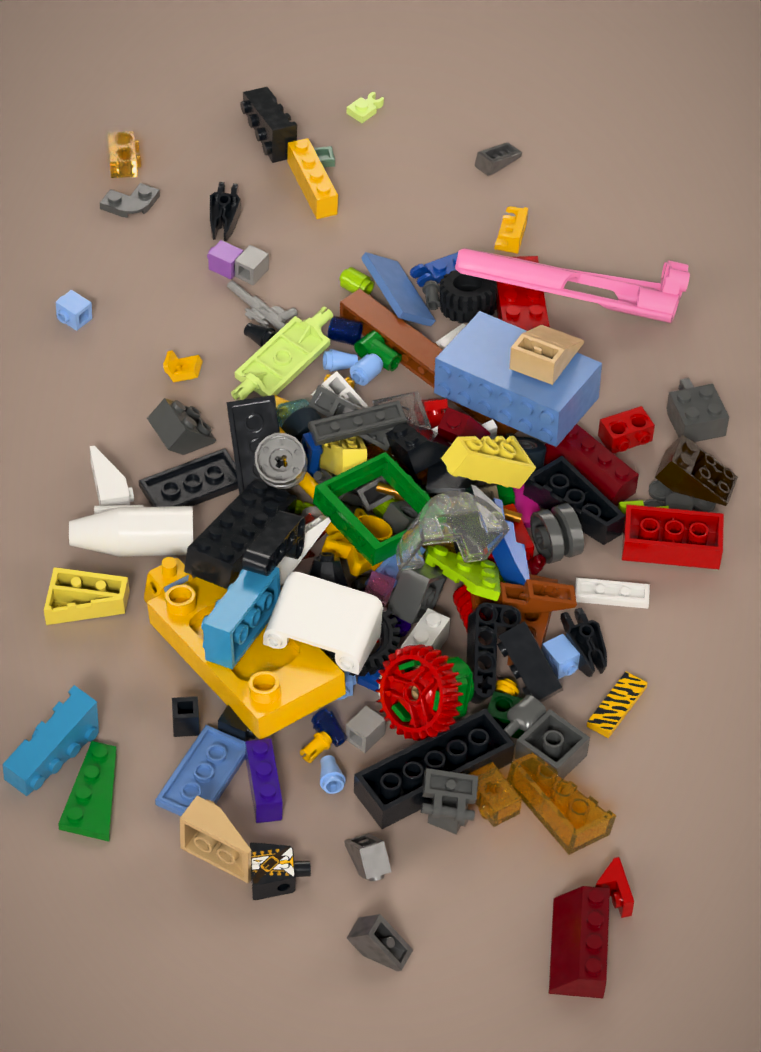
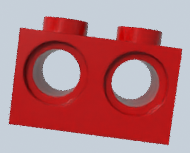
M640 406L600 419L598 436L605 447L614 454L653 441L655 424L643 407Z

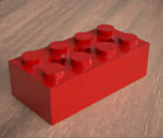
M626 504L622 544L623 561L720 569L723 553L724 514Z

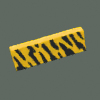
M625 671L587 721V727L609 739L646 690L648 683Z

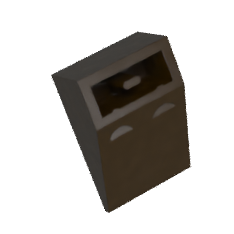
M681 435L665 451L655 475L658 481L673 492L724 506L728 504L738 478L730 469L724 467L712 455L707 454L694 441L689 440L684 435Z

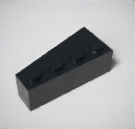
M268 87L243 92V101L240 102L242 113L247 115L249 126L254 128L257 141H261L264 154L269 156L272 163L287 160L288 142L297 141V124L295 121L290 122L291 116L288 113L284 114L283 106L281 103L277 104L276 97Z

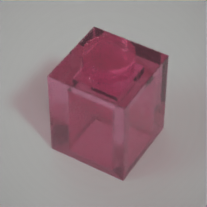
M372 570L364 592L376 596L386 606L396 579Z

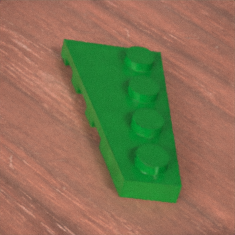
M91 741L58 823L59 830L110 841L117 755L116 746Z

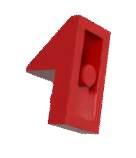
M434 398L415 401L422 427L431 429L439 426L444 415V409L448 407L447 399Z
M616 857L599 878L595 887L610 888L613 906L619 909L621 918L632 916L634 899L620 857Z

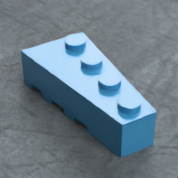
M75 685L68 691L71 696L64 704L59 701L52 709L54 714L46 724L41 721L35 728L32 739L30 741L25 739L2 764L4 780L25 796H28L34 790H38L50 775L56 774L68 759L75 757L86 743L93 741L99 733L97 701Z

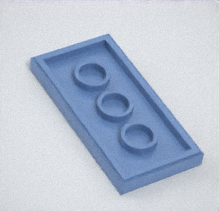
M365 252L361 259L397 317L422 325L432 326L436 320L398 261Z
M205 725L155 799V805L182 816L196 796L205 800H211L216 804L245 760V741Z

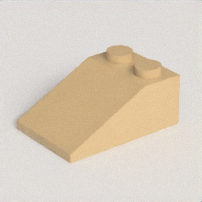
M196 796L180 817V848L249 883L251 881L250 847L219 806L211 800H205Z

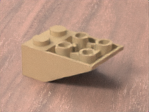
M540 325L522 333L512 345L510 369L553 385L584 344V340Z

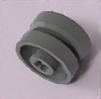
M568 503L553 506L551 511L543 509L533 512L530 519L531 534L537 552L545 557L546 563L551 564L561 561L564 556L570 558L582 554L584 551L582 527L576 512Z

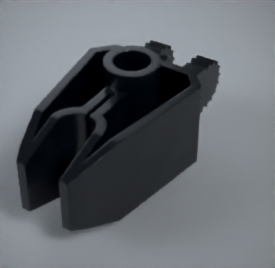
M219 182L217 192L210 195V227L213 240L216 239L217 232L222 226L224 229V241H227L234 232L242 211L241 199L238 196V184L233 183L231 194L224 193L225 182Z
M582 608L575 609L574 611L578 623L574 625L568 612L561 613L560 619L566 632L565 637L580 653L578 669L586 676L592 677L595 672V665L600 674H602L607 667V651L599 623L594 620L588 621Z

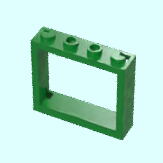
M386 452L315 486L313 503L325 516L330 518L332 524L372 566L443 531L446 514L441 509L442 507L438 506L429 497L428 493L422 490L414 482L413 478L399 466L397 461H394ZM380 476L424 519V521L381 543L338 498Z

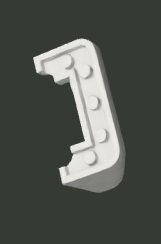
M291 572L284 582L264 632L263 645L282 649L288 644L289 638L334 652L335 661L342 670L359 675L381 635L382 602L376 596L301 572Z

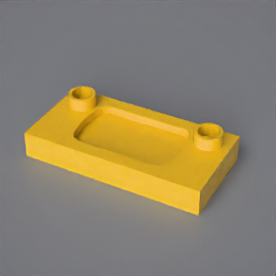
M195 577L181 585L169 588L167 592L147 602L150 624L222 701L233 709L258 739L270 736L346 694L344 672L320 648L290 638L286 647L282 649L263 645V635L267 625L233 670L205 660L204 636L201 624L204 617L209 615L214 609L216 602L226 594L227 589Z

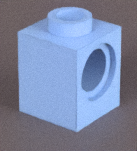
M564 634L542 643L541 651L557 679L570 676L578 670L580 653Z

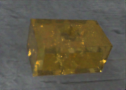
M493 762L468 774L478 776L477 800L475 804L478 806L481 816L485 820L488 819L493 827L520 814L521 797Z

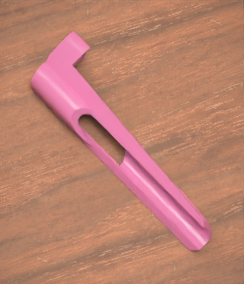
M466 248L459 250L455 269L461 274L594 302L612 311L672 323L682 292H686L690 277L688 264L670 260L664 263L661 283L559 268ZM567 281L612 290L615 292L618 300L564 289Z

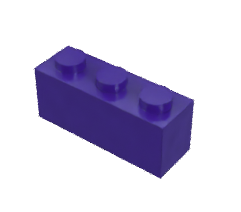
M272 739L245 741V760L256 823L281 821L283 801Z

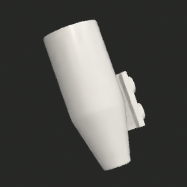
M94 506L93 515L69 521L70 546L118 557L187 555V548L193 542L192 506Z

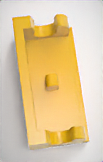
M510 206L506 208V212L514 213L516 216L503 215L494 249L518 254L527 225L528 208L524 207L523 209Z

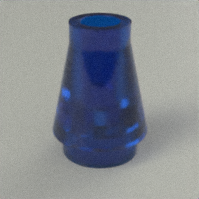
M324 708L311 719L313 729L319 733L321 731L326 732L331 737L335 747L342 745L347 740V736L343 732L333 711H328L327 708Z

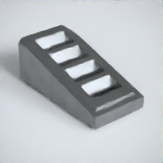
M507 142L478 152L475 167L489 176L520 158L522 152Z

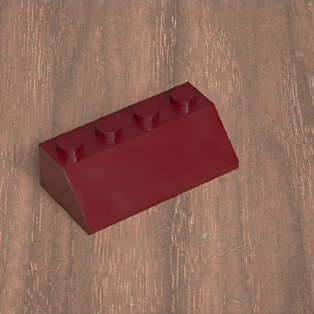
M576 424L557 447L548 443L545 444L546 456L544 466L563 456L616 507L619 505V502H624L636 493L639 474L579 425Z
M581 886L553 899L549 994L604 998L607 982L610 888Z

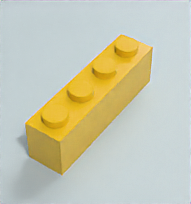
M306 138L288 142L287 162L316 219L337 215L338 194L310 140Z

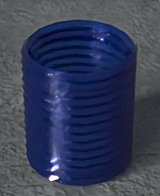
M333 316L329 324L327 337L332 341L354 346L361 338L363 324L355 320Z

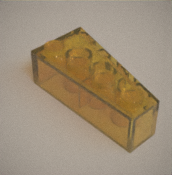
M533 752L511 763L506 782L568 855L610 835L616 815L610 810L606 812L599 807V802L593 797L589 796L587 798L577 790L578 786L573 782L565 781L559 777L557 770Z

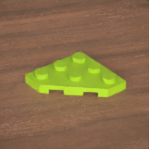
M435 545L434 547L427 546L425 552L426 564L431 567L438 565L443 570L442 574L455 583H459L461 580L467 586L466 590L470 593L498 601L501 593L499 569L494 562L487 559L479 561L463 552H458V554L449 552L447 548L440 545Z

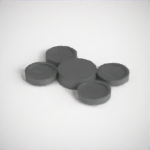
M658 480L653 481L649 485L648 492L653 499L644 502V506L648 507L669 506V509L693 511L694 508L696 511L711 512L716 506V503L694 497L691 498L676 492L672 493L673 491Z

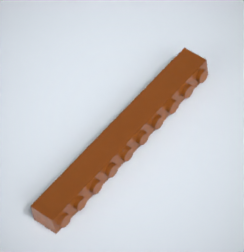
M360 288L340 301V318L363 336L372 330L377 331L383 337L386 345L402 355L400 363L434 388L435 358L443 351L436 343L423 336L420 331L415 330L405 320L398 318L386 306L381 305ZM453 402L481 424L492 420L485 415ZM494 420L497 425V436L505 438L507 433L515 434L519 431Z

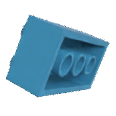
M275 567L269 576L242 569L236 581L229 585L226 594L216 602L214 609L209 615L204 617L201 624L204 636L205 660L233 670L270 620L281 592L280 570L278 567Z

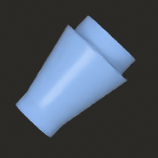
M333 349L323 353L324 370H329V372L349 369L358 362L357 354Z
M326 755L320 760V786L326 793L335 794L344 788L346 779L336 763L335 757Z

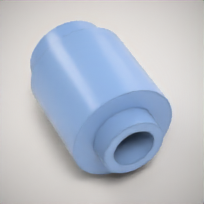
M376 354L365 355L350 368L352 380L356 384L367 385L381 373L383 362Z

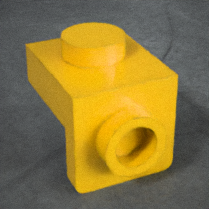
M173 350L167 352L163 368L174 383L198 378L203 361L199 355L178 359Z

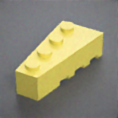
M476 436L457 437L441 458L447 466V471L454 477L460 476L473 481H484L488 484H498L506 488L520 489L536 469L515 436H509L507 439L503 436H497L494 440L489 436H483L481 440Z

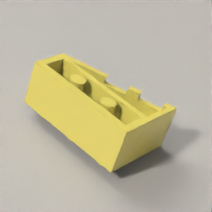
M359 436L322 444L323 452L319 460L320 468L335 475H339L367 461V448Z
M54 567L44 607L46 625L125 614L130 593L128 577Z

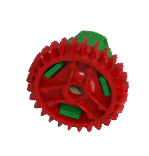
M422 644L409 645L395 650V653L388 655L389 660L383 662L385 669L378 671L382 679L376 680L380 684V689H376L375 692L380 693V699L376 702L382 703L383 708L379 712L386 713L384 720L391 721L390 729H397V735H404L405 739L418 741L429 736L436 737L438 732L450 730L449 725H453L456 723L455 720L464 717L467 712L468 703L474 694L472 671L459 657L449 658L446 655L441 656V650H434L433 646Z

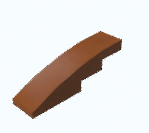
M527 579L524 585L500 582L501 593L498 601L470 593L472 610L486 602L513 606L520 613L551 612L571 609L577 606L573 585Z

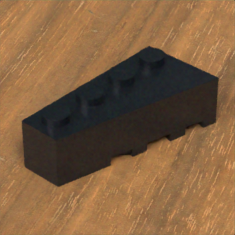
M563 456L533 472L526 480L523 495L551 511L553 506L568 503L576 512L583 533L605 545L622 535L626 515Z

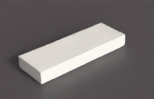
M576 577V602L646 609L649 607L650 584Z

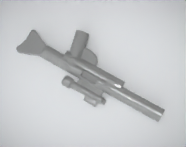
M233 280L227 284V287L252 308H246L245 315L250 320L255 319L261 326L269 327L270 323L276 329L281 330L286 325V320L298 315L294 307L286 311L278 306L270 308L257 296L252 297Z

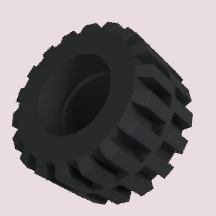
M456 270L451 271L450 274H446L441 279L440 310L446 318H450L451 321H458V323H469L479 311L488 315L495 313L497 308L496 281L461 274Z

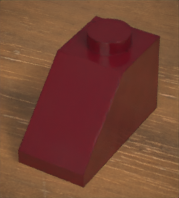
M447 407L438 426V435L450 443H453L457 437L476 436L481 440L483 436L490 437L491 435L488 430L472 417Z

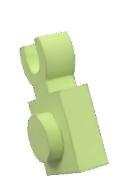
M371 92L366 100L360 97L347 106L346 114L360 123H364L377 113V109L384 105V98L381 97L375 100L376 93Z

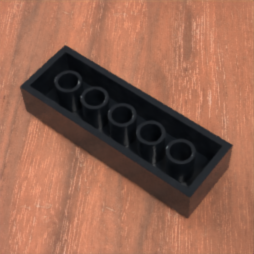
M253 480L188 546L184 572L228 589L229 585L234 583L239 577L242 570V559L247 548L280 510L292 514L295 513L297 496L285 490L269 486L262 481Z
M486 708L449 726L450 730L438 732L436 737L429 736L354 774V794L381 829L421 810L422 803H432L433 798L422 797L426 768L478 776L479 780L513 763L515 744Z

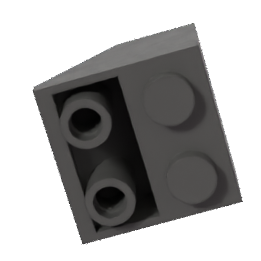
M164 398L147 417L166 448L178 454L185 455L214 444L216 441L211 433V427L201 419L199 410L193 406H185L177 400L171 401Z

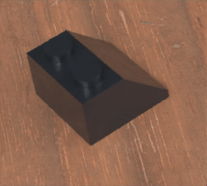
M407 422L399 424L385 433L393 456L415 475L441 461L442 456L451 446L433 430Z

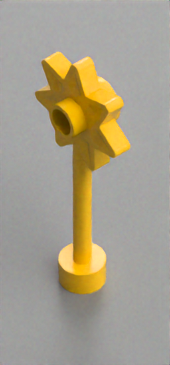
M279 426L280 433H285L284 430ZM306 472L304 479L299 485L313 499L315 486L318 483ZM360 508L355 510L354 515L380 543L393 535L391 526L383 519L367 515ZM332 522L324 530L329 536L326 537L321 551L332 552L336 557L347 559L350 573L353 576H359L370 569L375 571L382 564L380 562L372 566Z

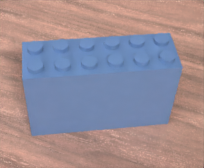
M479 311L435 358L434 393L557 447L598 400L602 363L577 352L553 385L511 370V347L526 330Z

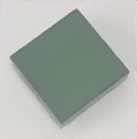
M332 146L314 148L323 167H335Z

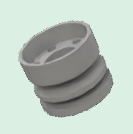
M274 433L265 437L255 451L257 470L261 479L267 485L287 490L297 486L304 479L308 460L302 444L294 436L287 433ZM286 459L287 466L278 468L277 461Z

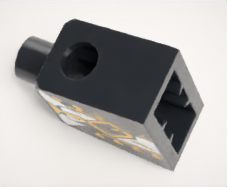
M250 843L253 900L295 892L296 877L311 876L310 860L294 861L293 847Z

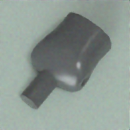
M526 695L508 711L507 719L511 723L503 730L509 738L518 729L526 732L546 713L545 706L535 697Z

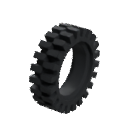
M390 609L382 612L380 648L375 653L369 655L359 676H365L368 672L372 675L377 670L383 669V662L389 660L388 655L395 653V650L398 649L397 646L400 643L401 637L397 636L400 634V627L395 628L398 621L396 617L390 619V615L393 613ZM326 650L324 653L328 657L331 656L333 658L332 661L337 664L335 653Z

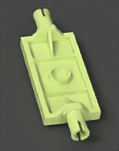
M323 306L312 318L309 317L303 321L296 316L293 317L235 371V378L242 383L231 391L232 397L235 400H244L253 391L262 397L277 396L330 346V339L323 335L321 327L333 318L331 310L325 311L327 307Z

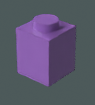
M220 240L208 252L209 270L232 279L235 276V260L243 250Z

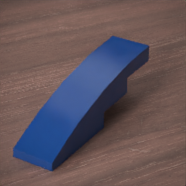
M493 498L492 501L501 508L507 530L490 545L491 553L505 583L524 585L526 580L530 579L525 544L516 542L514 523L505 520L502 500Z

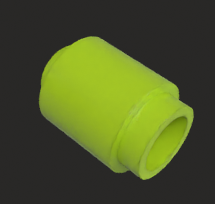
M353 267L345 269L340 275V286L351 293L360 288L370 295L374 288V282L371 278Z

